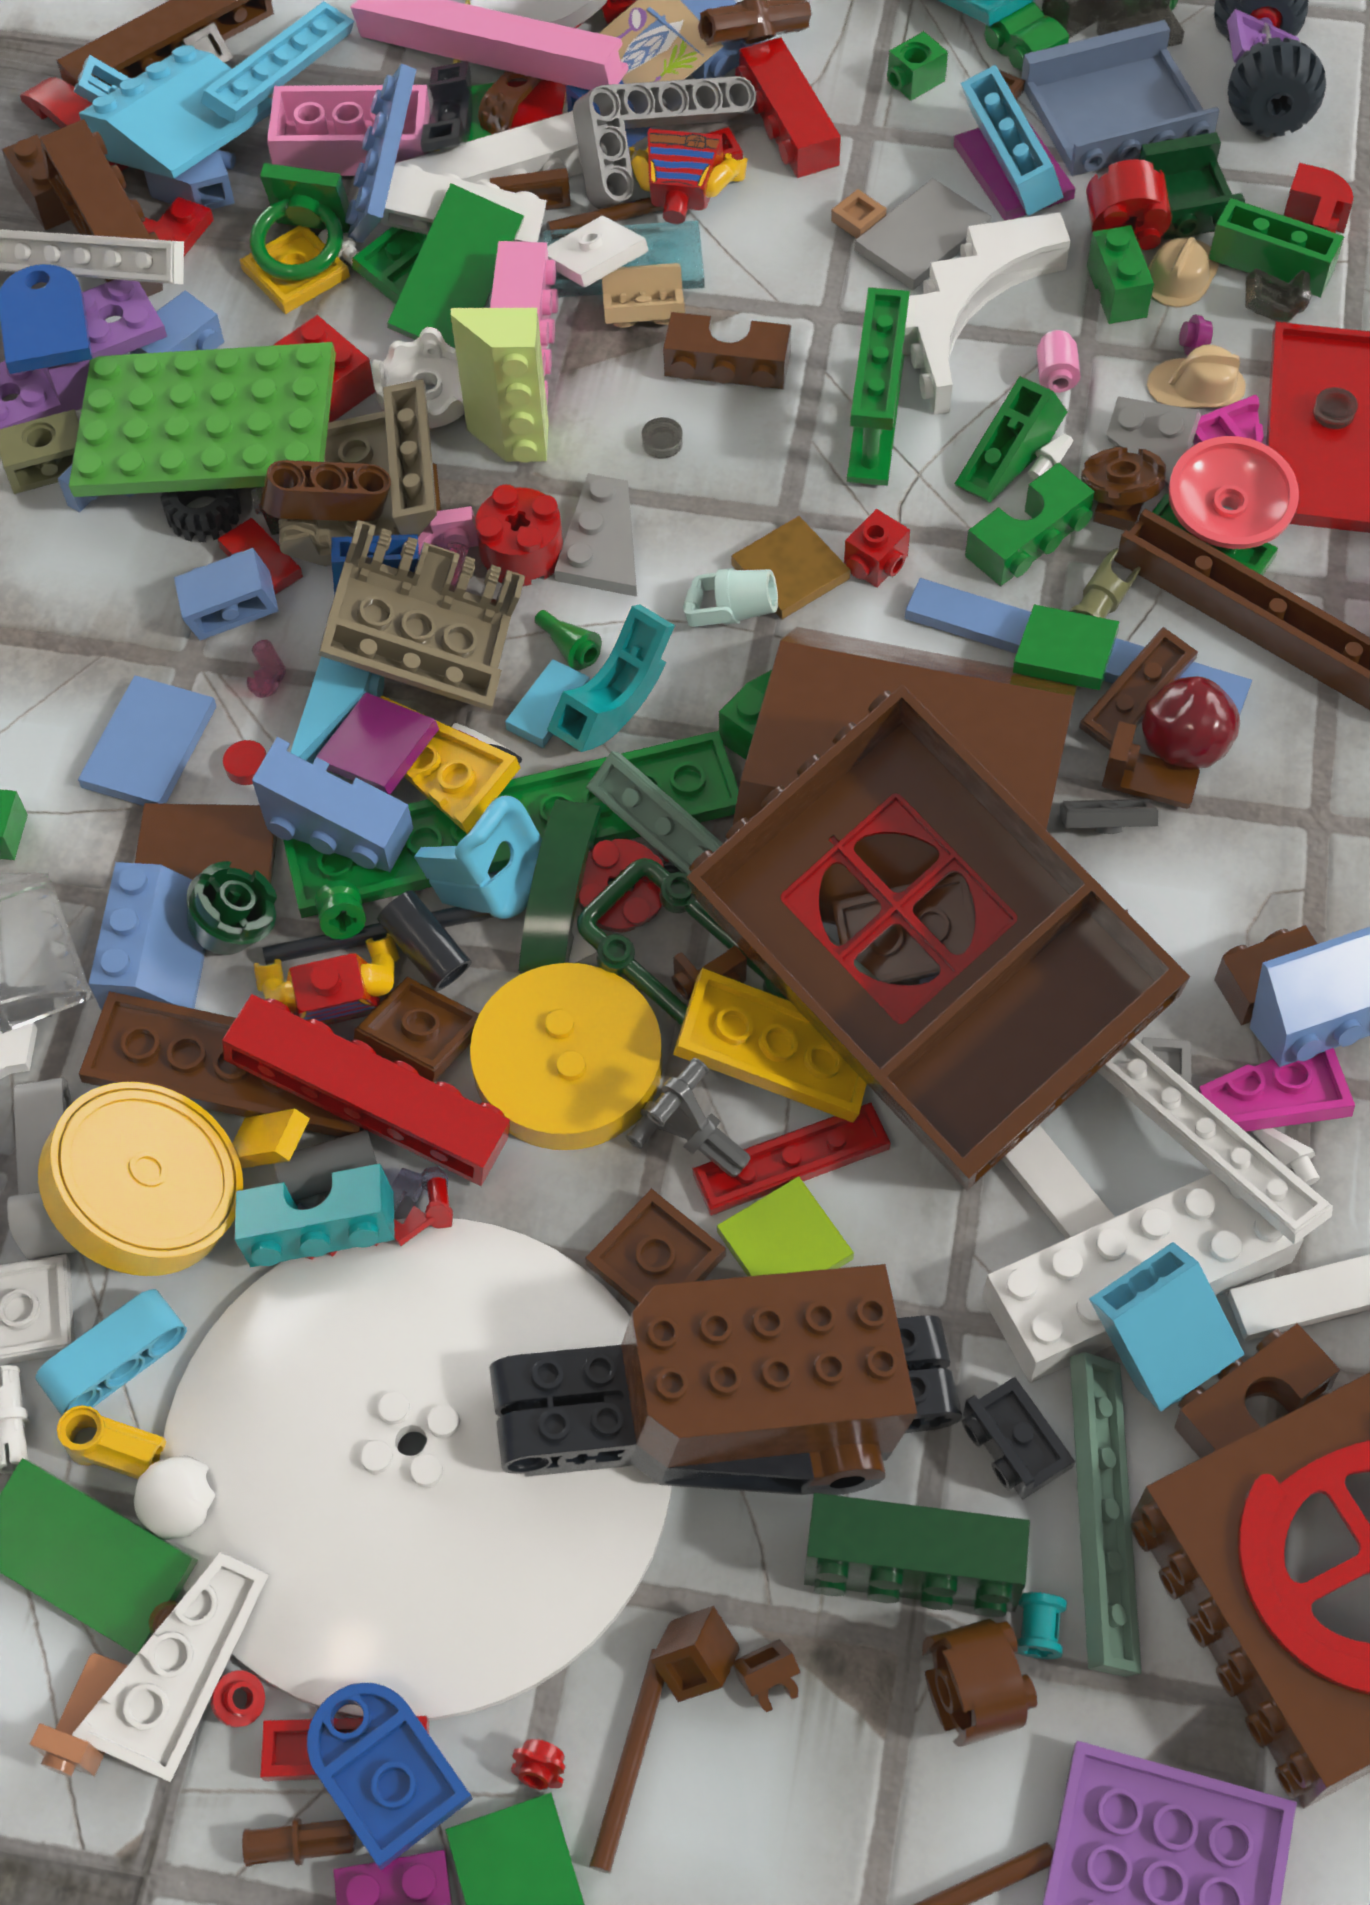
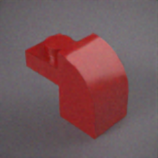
M1299 162L1283 216L1334 233H1344L1353 204L1352 189L1347 181L1337 173Z

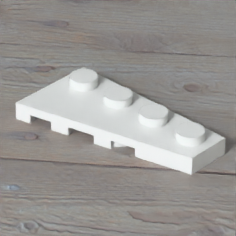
M220 1552L81 1722L72 1736L88 1741L98 1750L171 1782L269 1574Z

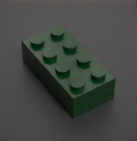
M813 1493L804 1585L814 1586L816 1593L826 1596H844L847 1590L867 1593L868 1599L880 1603L899 1602V1597L921 1600V1606L933 1610H950L953 1604L974 1607V1612L982 1616L1003 1617L1006 1616V1611H1016L1026 1585L1030 1520Z

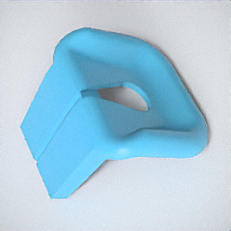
M501 796L489 804L471 831L457 846L421 847L414 858L427 879H429L431 886L442 903L477 912L490 913L499 919H507L519 915L527 907L542 837L524 805L514 797ZM505 841L510 848V860L507 866L491 879L487 873L499 844Z

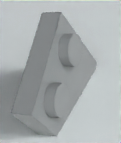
M1118 396L1106 436L1116 447L1128 448V453L1138 454V449H1146L1158 455L1166 465L1165 484L1169 487L1174 466L1180 457L1192 446L1200 414L1195 409Z

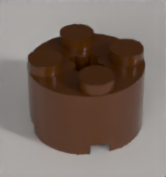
M988 1618L928 1636L923 1641L922 1655L932 1653L934 1665L933 1669L924 1671L929 1694L945 1732L956 1729L959 1736L953 1740L958 1747L1023 1728L1027 1722L1028 1710L1037 1707V1694L1034 1684L1027 1674H1021L1015 1657V1653L1018 1651V1644L1014 1630L1008 1621L996 1623Z

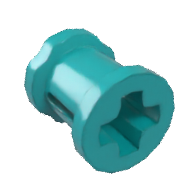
M1042 1592L1023 1593L1018 1603L1023 1608L1021 1637L1017 1639V1653L1038 1659L1061 1658L1063 1646L1058 1643L1060 1616L1067 1609V1601L1060 1596Z

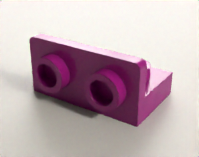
M445 1850L399 1857L382 1870H380L375 1862L333 1869L337 1905H452L447 1853Z

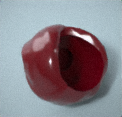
M1200 676L1180 678L1162 687L1153 698L1148 700L1142 719L1144 740L1152 754L1158 756L1165 763L1195 769L1211 767L1225 757L1238 737L1240 728V715L1233 700L1218 684Z

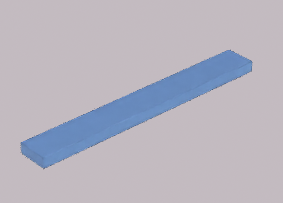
M919 578L905 610V619L1017 654L1031 612ZM1116 638L1103 681L1113 684L1144 649V646ZM1193 662L1180 677L1200 676L1215 682L1233 700L1239 715L1252 683L1251 679Z

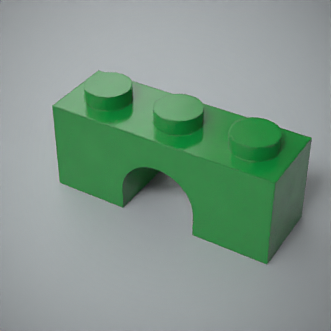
M1058 462L1028 485L1024 512L1032 517V519L1019 520L1012 518L998 507L968 530L965 557L999 586L1004 585L1014 576L1017 578L1022 576L1030 568L1032 562L1044 553L1047 555L1052 553L1060 545L1062 539L1073 531L1078 532L1089 523L1093 515L1091 509L1095 491Z

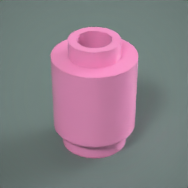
M1055 330L1045 334L1037 347L1039 382L1041 386L1057 393L1068 391L1075 387L1080 380L1077 343L1065 331Z

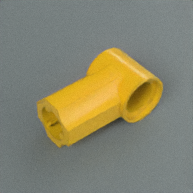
M80 1405L72 1407L62 1415L57 1426L58 1439L74 1462L85 1466L97 1465L135 1479H139L152 1464L160 1461V1452H163L166 1445L164 1437L103 1417L90 1406ZM88 1427L97 1429L95 1436L89 1442L84 1444L73 1443L74 1437L80 1430Z

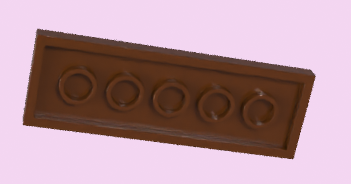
M108 992L79 1071L82 1083L96 1086L119 1082L154 1084L176 1091L204 1109L242 1117L257 1116L295 1108L310 1118L305 1130L331 1136L343 1137L364 1130L225 1061L222 1039L236 1019L235 1017L116 992Z

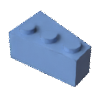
M276 737L252 779L267 829L281 839L291 840L293 838L308 843L321 853H336L351 858L361 867L367 869L376 867L390 872L413 831L408 804L358 778H355L354 782L350 784L326 771L329 763L316 757L313 764L288 752L287 749L290 743Z

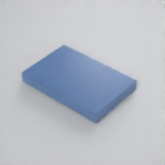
M134 675L78 778L81 788L144 806V803L166 804L217 707L214 697Z

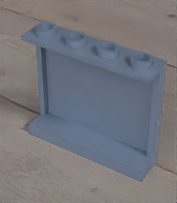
M1165 20L1024 54L1021 79L1025 80L1024 91L1071 176L1106 168L1119 161L1138 160L1143 144L1215 132L1220 110L1218 107L1206 110L1202 108L1167 50L1170 28Z

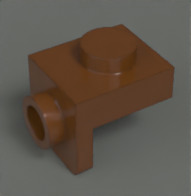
M733 946L697 970L688 958L680 952L673 957L674 975L671 979L678 993L688 1000L691 998L697 976L702 968L744 984L747 973V958L736 946Z

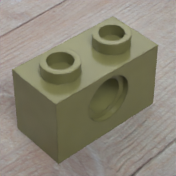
M75 409L0 429V456L14 494L58 483V478L72 465L79 428V420Z

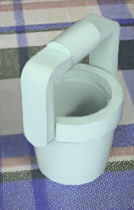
M733 568L717 570L716 573L696 576L687 591L683 605L688 625L697 627L721 623L724 625L737 624L741 620L776 612L778 607V591L772 570H734ZM715 590L717 607L700 609L704 596L703 591Z

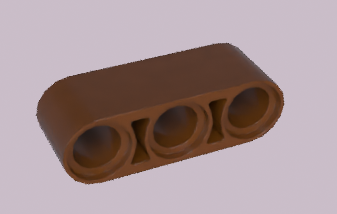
M276 461L267 469L261 505L267 514L281 519L374 521L383 513L391 486V478L383 468L373 464Z

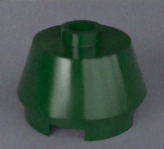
M230 861L217 862L208 866L191 881L187 890V924L191 935L205 949L222 955L239 953L261 941L270 934L276 921L274 903L277 900V895L268 879L257 870H254L251 875L241 869L231 868L232 862Z

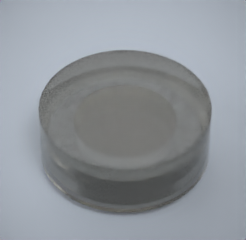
M1327 388L1321 391L1316 398L1313 408L1314 417L1318 423L1327 428H1345L1354 420L1358 408L1357 399L1351 392L1343 388Z
M658 417L648 421L642 429L643 449L647 454L655 458L664 459L676 455L683 446L682 427L677 421L667 417Z

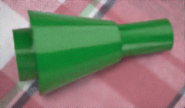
M541 610L536 614L535 624L550 635L552 641L572 669L582 670L597 661L602 646V640L598 633L559 621L546 610Z

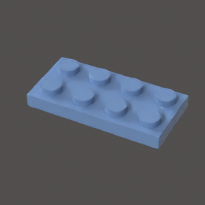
M402 63L393 76H386L382 90L377 89L370 110L371 113L376 114L373 127L368 126L363 139L362 149L367 151L365 164L360 163L354 178V186L359 187L357 199L351 200L345 218V223L351 224L348 237L360 243L365 241L382 220L417 70Z

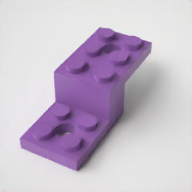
M112 280L82 292L92 358L123 355L167 337L165 327L139 281ZM112 316L121 317L115 322L108 323L105 321ZM90 360L14 374L9 373L5 361L1 362L0 429L73 409L75 411L81 409ZM10 394L19 395L16 399L12 401L2 400L5 396Z

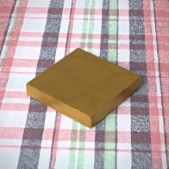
M800 516L731 555V565L736 570H772L778 591V607L775 613L781 619L786 618L850 579V569Z

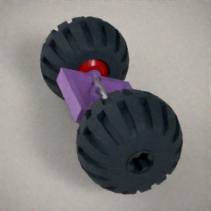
M1309 0L1215 1V24L1220 33L1228 36L1227 40L1231 43L1233 60L1236 64L1232 69L1228 83L1229 105L1241 125L1256 134L1269 137L1272 133L1274 137L1285 136V131L1288 130L1293 133L1301 129L1303 124H1307L1321 107L1326 90L1324 67L1316 53L1305 43L1299 42V38L1296 37L1305 23Z

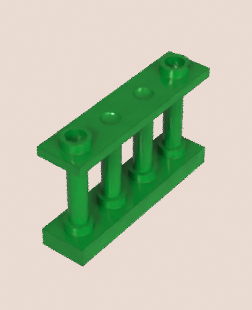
M868 287L850 415V426L854 428L847 482L888 486L904 364V355L902 353L910 291Z

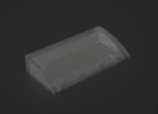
M26 872L0 875V1030L3 1034L94 999L49 873Z

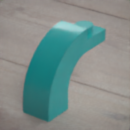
M641 604L631 606L616 644L605 664L583 686L562 692L547 731L580 752L597 748L610 740L639 710L657 683L667 663L661 657L675 625Z

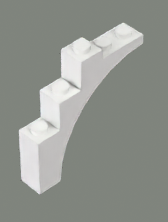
M1060 212L968 226L966 244H961L960 247L961 258L931 262L929 279L923 282L924 294L909 296L902 355H911L913 368H920L921 395L923 399H929L934 415L950 412L953 383L948 360L957 337L969 319L988 301L1010 287L1037 276L1066 270L1071 240Z

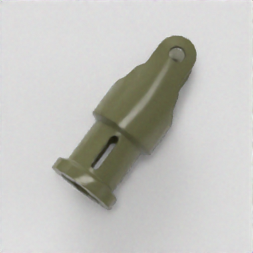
M1119 548L1110 551L1084 588L1083 599L1079 605L1073 606L1070 612L1106 618L1108 613H1112L1117 609L1134 583L1141 567L1138 566L1124 582L1111 569V562Z

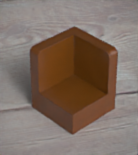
M713 1605L672 1620L666 1628L651 1661L676 1700L681 1702L722 1688L740 1648Z

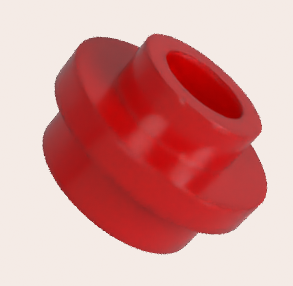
M242 1670L223 1675L211 1696V1707L214 1715L221 1723L229 1727H243L253 1723L260 1716L265 1705V1691L262 1683L252 1673ZM238 1688L244 1690L247 1695L246 1705L242 1709L237 1708L233 1703V1694Z

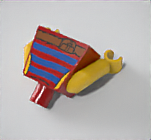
M649 128L647 149L634 150V147L629 148L632 172L641 189L650 192L651 204L664 207L662 217L671 224L685 222L687 209L699 211L706 209L709 199L716 197L730 181L739 182L745 179L748 158L744 157L742 160H735L731 154L726 153L725 160L723 161L722 135Z
M387 933V937L381 940L373 941V938H369L365 941L372 960L371 964L367 963L357 953H350L293 966L288 970L286 982H284L280 959H275L274 964L266 966L254 963L257 990L263 991L265 999L272 998L280 1001L290 1009L292 1014L307 1021L309 1019H316L329 1025L368 1016L381 1003L379 996L386 995L393 988L394 962L400 957L394 940Z

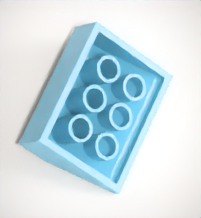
M186 45L174 49L172 55L163 61L147 66L146 71L139 76L121 82L119 88L110 94L94 99L92 105L81 111L79 116L81 120L84 119L92 133L98 131L108 152L105 155L107 161L174 179L271 114L272 99L267 97L234 124L218 116L213 110L201 103L203 91L232 68L214 54Z

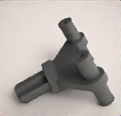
M692 1058L688 1066L677 1078L670 1077L662 1086L663 1093L655 1102L648 1101L641 1109L642 1118L630 1133L626 1135V1139L634 1147L642 1149L657 1129L686 1139L687 1142L683 1147L691 1154L699 1150L727 1175L735 1177L748 1164L750 1156L717 1128L720 1120L711 1113L706 1118L692 1090L704 1075L709 1072V1069L701 1060Z

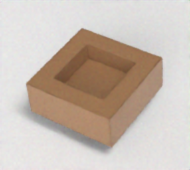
M857 189L831 209V221L857 239L886 216L887 208Z

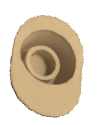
M1193 237L1174 238L1165 242L1158 249L1148 267L1154 281L1152 298L1165 306L1176 308L1190 306L1199 301L1206 293L1219 266L1218 262L1208 259L1211 246Z
M1202 345L1192 350L1187 358L1167 360L1155 366L1148 376L1147 388L1150 395L1161 404L1183 408H1222L1240 401L1245 395L1246 384L1242 374L1239 372L1240 358L1238 355L1231 354L1230 351L1220 346Z

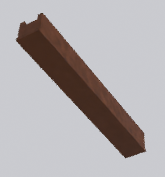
M1146 508L1140 513L1139 521L1132 529L1123 532L1120 538L1119 551L1114 557L1115 562L1131 571L1140 566L1141 569L1138 575L1370 710V637Z

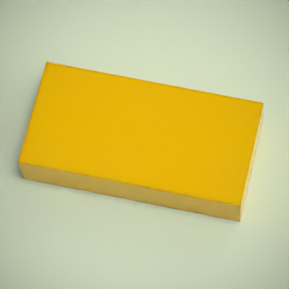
M295 1108L244 1118L232 1142L239 1157L241 1168L290 1161L310 1118Z

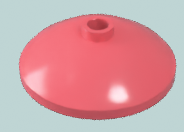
M1237 436L1207 439L1187 450L1173 468L1168 490L1171 508L1181 525L1198 539L1227 549L1253 548L1275 539L1292 521L1299 500L1298 483L1293 470L1286 460L1275 450L1261 442ZM1224 506L1231 507L1233 510L1225 509Z

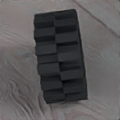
M237 488L161 492V503L169 527L173 528L177 536L183 533L187 541L192 542L194 535H197L198 542H206V535H212L213 541L220 538L218 531L222 530L227 533L232 530L230 523L237 525L239 521L238 514H241V505ZM199 497L216 498L212 503L204 507H187L192 500Z

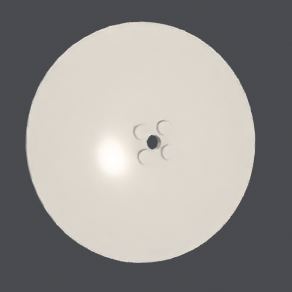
M453 1218L452 1227L436 1229L429 1225L402 1246L395 1240L381 1242L377 1246L340 1250L333 1257L327 1253L323 1256L314 1257L312 1260L303 1257L279 1263L242 1293L209 1330L186 1368L166 1420L163 1436L166 1440V1445L163 1452H160V1460L177 1456H190L205 1463L209 1468L206 1472V1480L209 1487L215 1493V1497L207 1509L204 1523L192 1535L166 1540L198 1559L183 1586L185 1592L187 1593L220 1552L268 1573L269 1576L234 1647L232 1655L242 1665L271 1686L299 1701L318 1708L331 1694L343 1687L357 1683H375L386 1686L398 1693L416 1716H428L429 1721L467 1715L496 1706L536 1688L568 1667L589 1649L618 1618L634 1595L653 1560L664 1530L672 1486L659 1485L634 1465L525 1477V1474H512L503 1471L496 1421L500 1417L495 1414L489 1366L498 1359L518 1354L621 1345L630 1316L604 1285L583 1267L556 1249L527 1235L497 1225ZM397 1219V1221L403 1224L405 1219ZM419 1432L427 1438L424 1449L413 1456L400 1453L398 1451L400 1439L407 1433ZM354 1704L345 1705L337 1711V1714L363 1718L362 1708Z

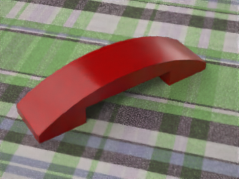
M49 77L19 95L21 101L42 120L49 117L60 128L80 121L79 113L92 105V102L73 92L74 86L56 77ZM108 161L110 166L117 165L120 171L129 167Z

